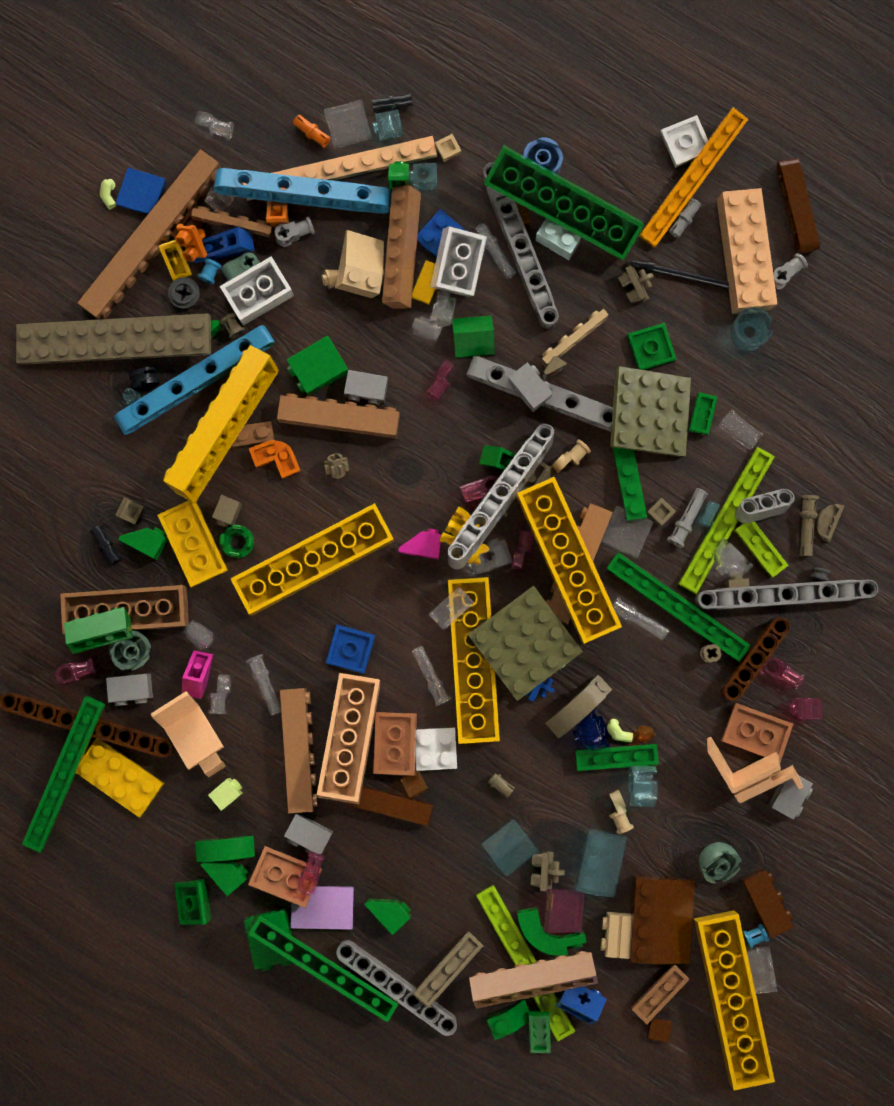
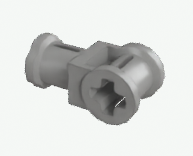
M309 217L296 224L294 222L280 224L275 228L276 241L283 247H287L292 242L300 240L301 236L309 233L315 234ZM285 233L287 237L283 238L281 234Z
M796 253L790 262L775 269L773 272L775 290L783 289L796 273L808 267L806 259L801 254Z

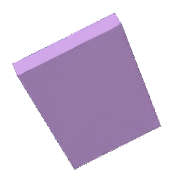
M315 886L306 909L293 903L291 904V928L353 929L354 887Z

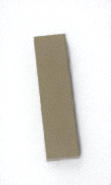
M468 931L412 994L428 1009L480 951L483 945Z

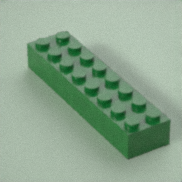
M505 145L502 146L484 181V185L622 260H625L644 226L643 221Z

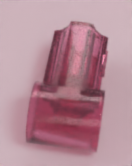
M487 476L484 479L461 485L465 503L485 497L490 491L486 489V484L489 481L496 482L498 478Z

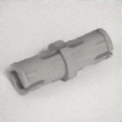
M690 199L685 209L678 215L677 221L669 230L672 236L680 238L684 229L692 223V218L701 207V203L696 199Z

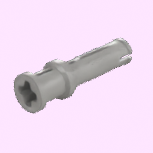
M696 488L683 516L675 523L676 527L671 537L667 538L668 542L680 548L684 547L683 542L688 533H691V525L708 495L706 491Z

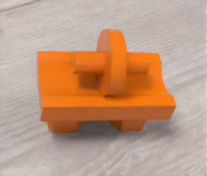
M178 224L176 226L178 234L175 240L180 246H185L186 250L182 254L184 260L194 261L197 257L205 258L207 252L202 242V239L205 237L204 230L197 229L195 225L183 226Z

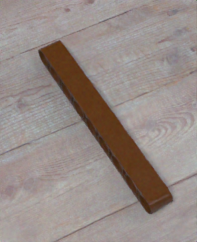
M4 693L0 696V708L2 710L67 730H71L78 711L18 693ZM10 696L14 699L12 707H9L7 704V699ZM29 702H31L34 707L31 713H29L26 709V705ZM48 708H51L53 711V716L50 719L45 715ZM67 714L72 716V722L69 725L64 720ZM99 718L92 737L163 758L173 755L176 751L169 738ZM106 725L111 728L109 736L103 733V728ZM124 731H128L131 735L128 742H125L122 738ZM143 737H148L150 740V745L147 748L143 747L141 743ZM164 742L170 747L167 754L161 751V745Z

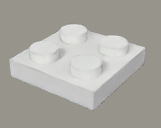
M697 115L660 131L675 168L693 161L708 141Z
M455 728L416 730L417 771L457 769Z

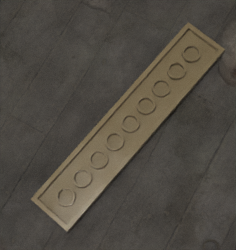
M209 313L16 324V363L19 365L211 355V315Z

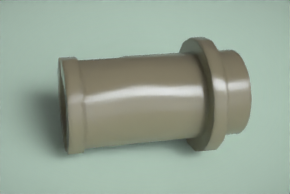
M494 773L488 781L491 788H496L506 798L515 789L514 786L501 778V774L497 775Z

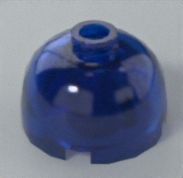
M596 708L576 724V730L573 731L575 740L581 742L582 746L586 749L593 751L609 748L610 742L606 743V738H609L605 721L602 715L597 716L596 712H599V710Z

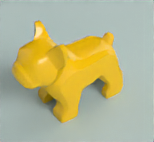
M461 507L457 508L454 513L455 515L452 516L445 529L446 532L452 533L454 536L443 532L438 541L451 545L462 527L471 517ZM481 544L467 563L479 565L481 563L479 558L481 553L488 552L490 548L485 544Z

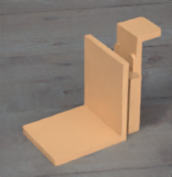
M184 692L151 713L152 718L166 731L188 770L199 764L205 775L211 777L226 767L217 754L219 750L224 748L223 744L200 706L188 692Z
M712 737L707 738L708 753L738 802L742 803L793 778L798 789L803 788L802 781L793 765L781 771L777 752L732 773Z

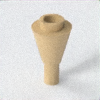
M324 270V274L321 275L324 286H328L331 289L336 285L338 270Z

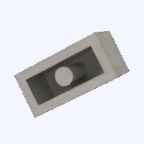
M527 362L508 377V382L531 411L534 412L552 398L553 393L551 391L553 389L546 380L542 381L539 377L540 372L534 365L530 366Z
M348 370L344 395L352 402L365 400L370 405L379 406L380 403L384 404L388 377Z
M151 674L106 678L108 703L115 702V706L127 705L129 700H135V704L147 703V698H153Z
M801 776L799 777L803 788L798 789L793 778L778 785L768 804L772 809L793 820L795 816L798 817L800 815L804 799H808L813 790L811 788L813 783Z
M296 813L284 836L288 838L287 842L297 847L301 845L306 848L305 851L316 856V854H322L333 831L300 813Z

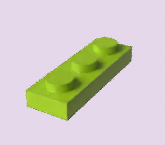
M755 521L743 523L734 530L770 578H773L789 566Z

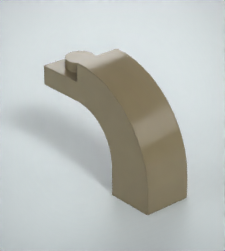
M598 674L545 724L558 738L562 737L599 705L612 689Z

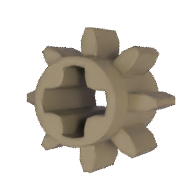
M332 454L328 456V461H324L326 475L331 474L332 478H341L345 476V471H349L347 457L342 458L341 454Z

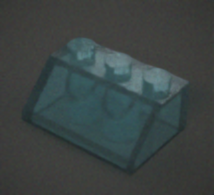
M587 827L574 886L576 891L596 896L615 897L627 836Z

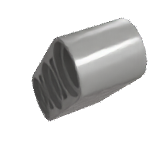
M780 489L746 498L735 511V517L741 523H750L783 514L793 503L794 494L788 489Z

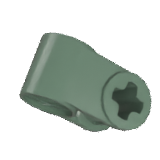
M245 253L223 265L221 271L226 280L230 281L259 264L260 261L253 253ZM250 260L252 261V264H253V266H251V267H250L249 264H248V261H250Z

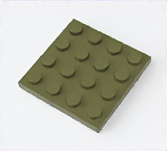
M621 366L616 367L610 447L685 457L691 378Z
M534 586L468 634L517 701L583 652Z

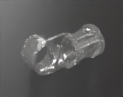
M197 111L194 121L196 124L210 128L209 133L212 136L216 134L230 140L233 134V122H221L207 112Z
M219 674L217 693H210L211 710H209V714H227L225 698L228 697L231 689L230 675Z

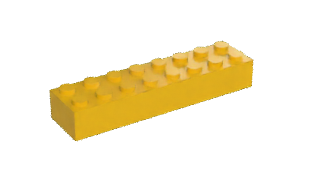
M251 345L242 353L238 365L231 370L229 379L220 387L218 396L209 404L208 411L199 420L195 432L188 437L186 446L177 454L175 463L165 473L163 481L176 494L194 504L196 503L278 374L279 369L270 355Z
M555 477L518 492L516 495L581 643L585 644L621 628V623Z
M374 503L231 578V581L248 614L253 616L394 542V539Z
M489 577L448 580L458 743L500 741L495 671L468 636L469 633L491 618Z
M733 910L694 918L729 1084L733 1090L773 1083L775 1082L739 914Z

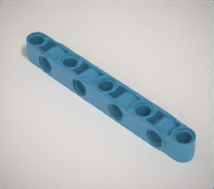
M219 168L215 173L214 191L221 195L358 212L385 214L390 211L391 190L385 187Z
M261 325L121 410L114 416V419L124 435L130 434L229 374L238 365L243 353L241 348L244 345H251L264 352L272 347L275 341L265 325ZM210 366H216L214 373H207V369ZM181 386V393L173 394L174 388ZM147 407L148 412L143 416L140 415V409Z

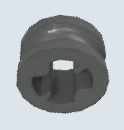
M819 567L812 568L814 573L811 574V578L829 581L827 576L831 571Z

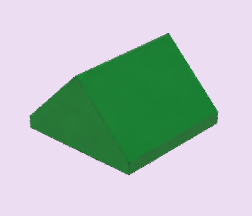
M492 316L452 319L455 358L495 355Z
M206 878L174 883L179 924H207L211 920V911Z

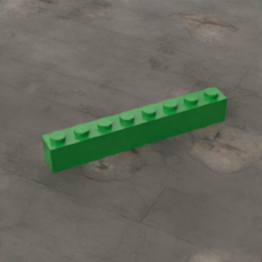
M257 913L245 930L247 934L387 1023L397 1008L398 1003Z

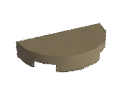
M830 505L818 514L816 519L817 533L828 543L832 538L845 505Z

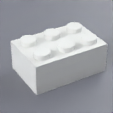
M453 227L443 228L430 287L466 297L474 296L487 237Z
M272 256L220 286L243 326L294 296Z

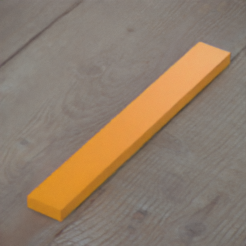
M734 107L731 108L639 234L640 238L653 248L656 247L748 121V118Z

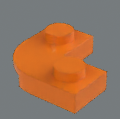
M269 440L249 448L256 468L275 461L282 479L301 472L292 449L284 442Z

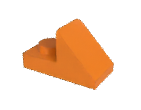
M267 201L266 221L269 226L277 227L280 224L289 223L288 203Z

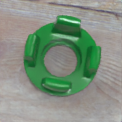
M232 525L221 534L220 545L228 556L243 558L252 551L254 538L246 527ZM241 535L244 537L245 546L242 549L237 550L231 546V539L234 536Z

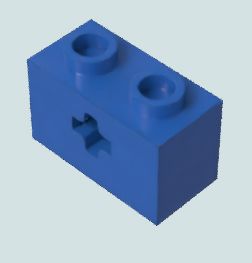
M583 986L561 991L555 1006L593 1025L600 1017L606 998L602 997L599 991L595 989L589 990Z

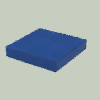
M127 168L116 205L148 215L160 200L166 179Z
M336 624L326 664L365 674L375 635Z

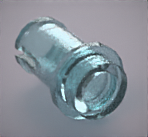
M131 388L125 390L126 394L123 393V398L128 405L141 398L140 393Z
M708 501L702 516H699V524L710 528L714 524L713 519L720 505L713 501Z

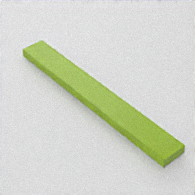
M759 447L755 449L678 585L697 594L738 522L735 517V511L744 499L753 496L775 456Z
M494 884L476 894L514 965L535 964L536 959ZM555 993L533 997L540 1011H550V1029L557 1041L575 1032L565 1011L555 1006L557 1001Z

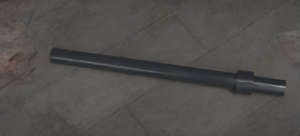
M631 259L630 262L632 268L644 269L649 274L654 272L729 290V282L655 265V262L651 261L646 263Z

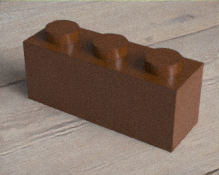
M760 868L740 878L761 924L770 938L794 928L791 923L793 917L788 909H784L782 904L784 902L783 896L779 890H775L773 886L775 880L770 871L766 872V870Z

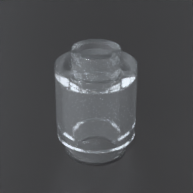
M422 315L420 319L416 317L412 325L413 333L428 341L433 340L436 342L442 330L439 323Z
M191 621L183 632L186 638L200 649L208 648L214 641L212 637L214 633L199 622Z

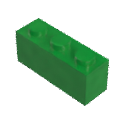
M124 607L114 608L111 611L96 613L89 617L74 619L64 623L66 645L73 654L133 638L131 619Z

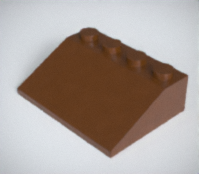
M633 875L631 904L633 923L630 962L644 964H690L695 880Z

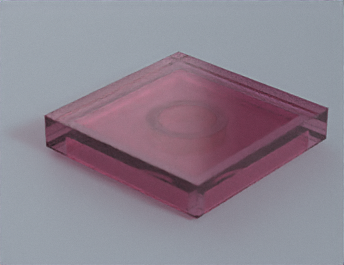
M548 889L544 931L548 933L581 932L585 891Z

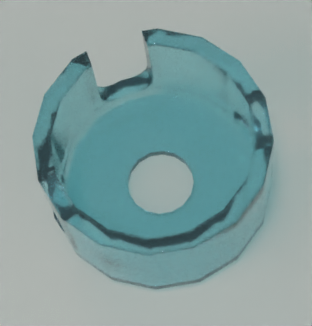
M751 307L743 310L731 325L730 334L732 341L742 350L754 351L760 349L773 335V331H770V324L773 321L771 316L761 308ZM746 327H752L755 330L753 337L748 338L744 335Z
M630 766L628 774V801L630 806L655 807L657 781H652L653 774L657 773L655 766Z

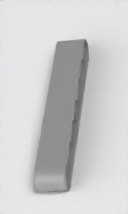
M344 940L339 944L336 955L345 965L441 1034L450 1036L456 1031V1017L443 1006L434 1001L430 1007L436 1010V1014L428 1016L425 1013L427 1008L420 1001L416 1004H411L408 1001V998L417 989L415 986L354 942ZM344 946L350 947L352 954L349 956L343 955L341 948ZM366 959L369 965L366 968H362L358 965V960ZM376 971H383L386 977L378 980L374 973ZM399 983L403 989L395 992L392 990L391 985ZM444 1020H451L453 1026L451 1028H444L442 1022Z

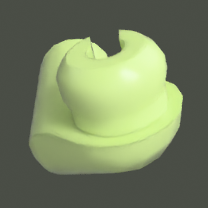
M105 179L101 182L99 195L110 210L116 206L115 201L110 195L111 190L115 188V182L112 179Z
M610 719L607 731L611 737L617 741L632 743L633 733L622 731L618 725L619 721Z

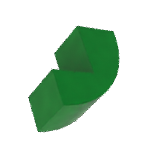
M253 836L195 841L197 862L226 861L255 856Z

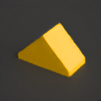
M176 240L159 245L173 281L192 275L189 264L182 255L184 252L183 247L177 244Z

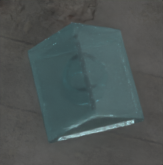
M514 818L482 843L493 861L506 876L510 875L539 852Z

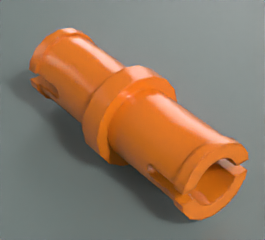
M300 114L294 119L293 125L303 131L307 138H312L323 148L326 147V144H329L331 137L318 129V125L310 123Z

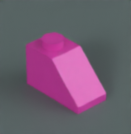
M427 529V532L422 531L400 546L398 552L400 554L438 560L441 542L438 540L442 534H439V530Z
M193 651L182 677V694L188 692L191 697L202 699L208 683L213 654Z

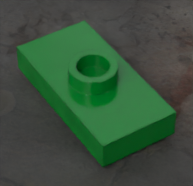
M701 392L697 393L689 432L705 436L709 435L718 399L717 396Z
M529 1011L530 1053H551L550 1011Z

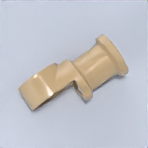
M578 439L576 441L577 444L571 451L562 454L551 467L559 473L569 461L578 466L580 464L579 461L584 455L591 452L589 447Z
M619 790L610 793L609 795L616 812L610 814L609 817L613 819L617 828L616 833L619 835L633 829L634 826L629 823L626 816V805Z

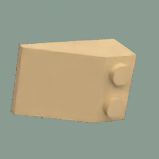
M347 230L335 288L368 298L379 295L383 278L384 241Z

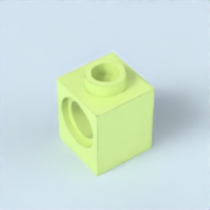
M228 778L208 796L222 811L243 794L240 790L242 786L236 779Z

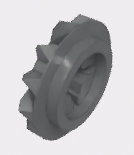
M182 277L171 283L168 289V297L174 306L180 309H190L191 306L197 303L200 297V289L194 280ZM187 288V292L191 295H187L184 299H182V296L179 293L183 292L184 289Z

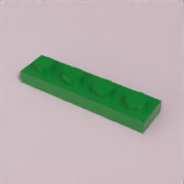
M612 447L626 522L647 519L634 450Z
M657 744L575 750L577 771L659 765Z

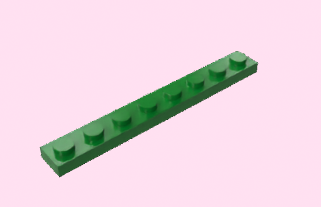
M619 552L606 568V570L704 639L717 645L720 650L737 662L742 660L750 648V644Z
M89 696L84 697L22 845L39 853L43 851L105 707L104 703Z

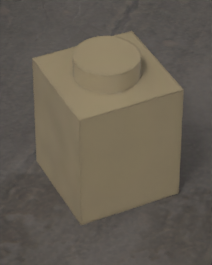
M221 495L212 517L217 520L216 524L227 528L228 525H235L243 504Z

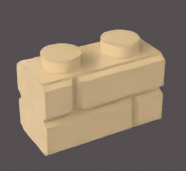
M606 912V917L602 918V930H605V938H601L600 950L604 951L605 957L630 959L633 916L631 914Z

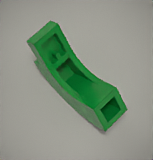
M537 907L517 911L520 928L525 938L532 946L543 953L554 956L568 955V946L571 949L582 947L583 943H587L583 931L566 935H553L547 932L540 923Z

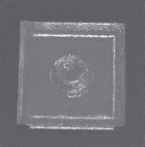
M362 100L324 109L334 149L372 139Z
M616 506L601 543L634 558H638L653 521L643 519L626 522L624 509Z

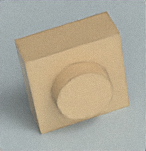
M453 134L435 142V146L444 162L461 154V149Z

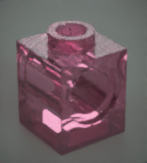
M793 698V703H790V713L793 715V719H823L822 698Z

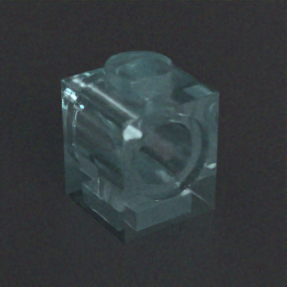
M398 110L375 114L376 122H373L375 134L379 133L380 140L403 136Z
M437 163L413 164V171H409L410 183H414L415 189H437ZM424 173L428 175V178L420 179L418 176Z

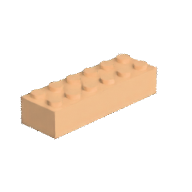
M762 189L722 192L717 199L732 314L771 311L777 305Z
M339 673L317 790L318 798L359 805L381 685L379 679Z

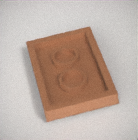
M734 703L721 741L763 757L777 752L781 762L793 724Z
M376 712L373 774L415 775L417 713Z
M265 846L248 885L306 909L322 869Z

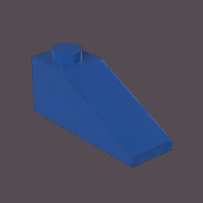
M237 227L202 239L207 256L205 258L197 257L193 263L204 262L206 258L219 260L253 252L252 232Z

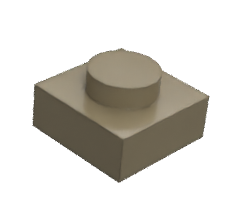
M124 497L116 516L136 524L144 506Z
M660 498L647 513L662 526L676 511L663 498Z
M742 575L730 576V580L725 581V588L749 587V578L743 579Z

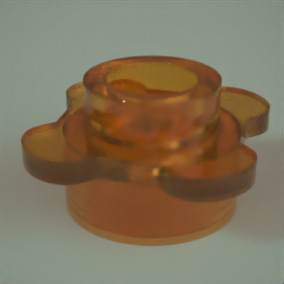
M640 726L637 727L634 737L639 738L641 742H650L651 739H654L656 733H653L652 727Z

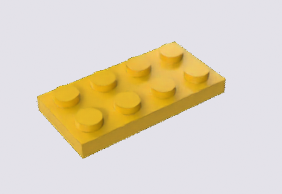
M188 500L158 514L191 588L228 571L197 501L194 504Z
M97 738L82 758L76 772L139 818L164 785V782L113 746Z

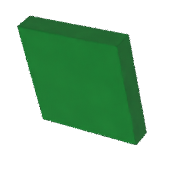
M665 323L626 335L636 367L639 370L652 369L677 360Z

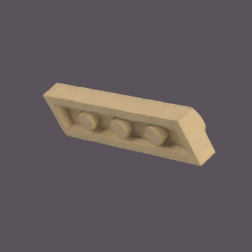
M604 309L600 312L597 310L588 317V322L584 325L582 323L577 325L573 329L574 333L569 337L565 335L557 342L559 344L554 349L549 348L542 354V365L546 368L553 356L560 358L606 321L608 313Z

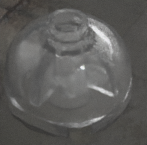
M725 538L715 548L713 554L714 561L717 564L715 569L721 575L727 574L731 577H740L753 567L751 562L747 565L749 561L730 542L728 543Z

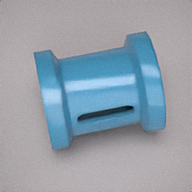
M206 258L204 268L197 277L206 283L214 284L215 275L222 266Z
M762 924L748 932L743 931V936L750 949L758 943L769 941L768 934Z

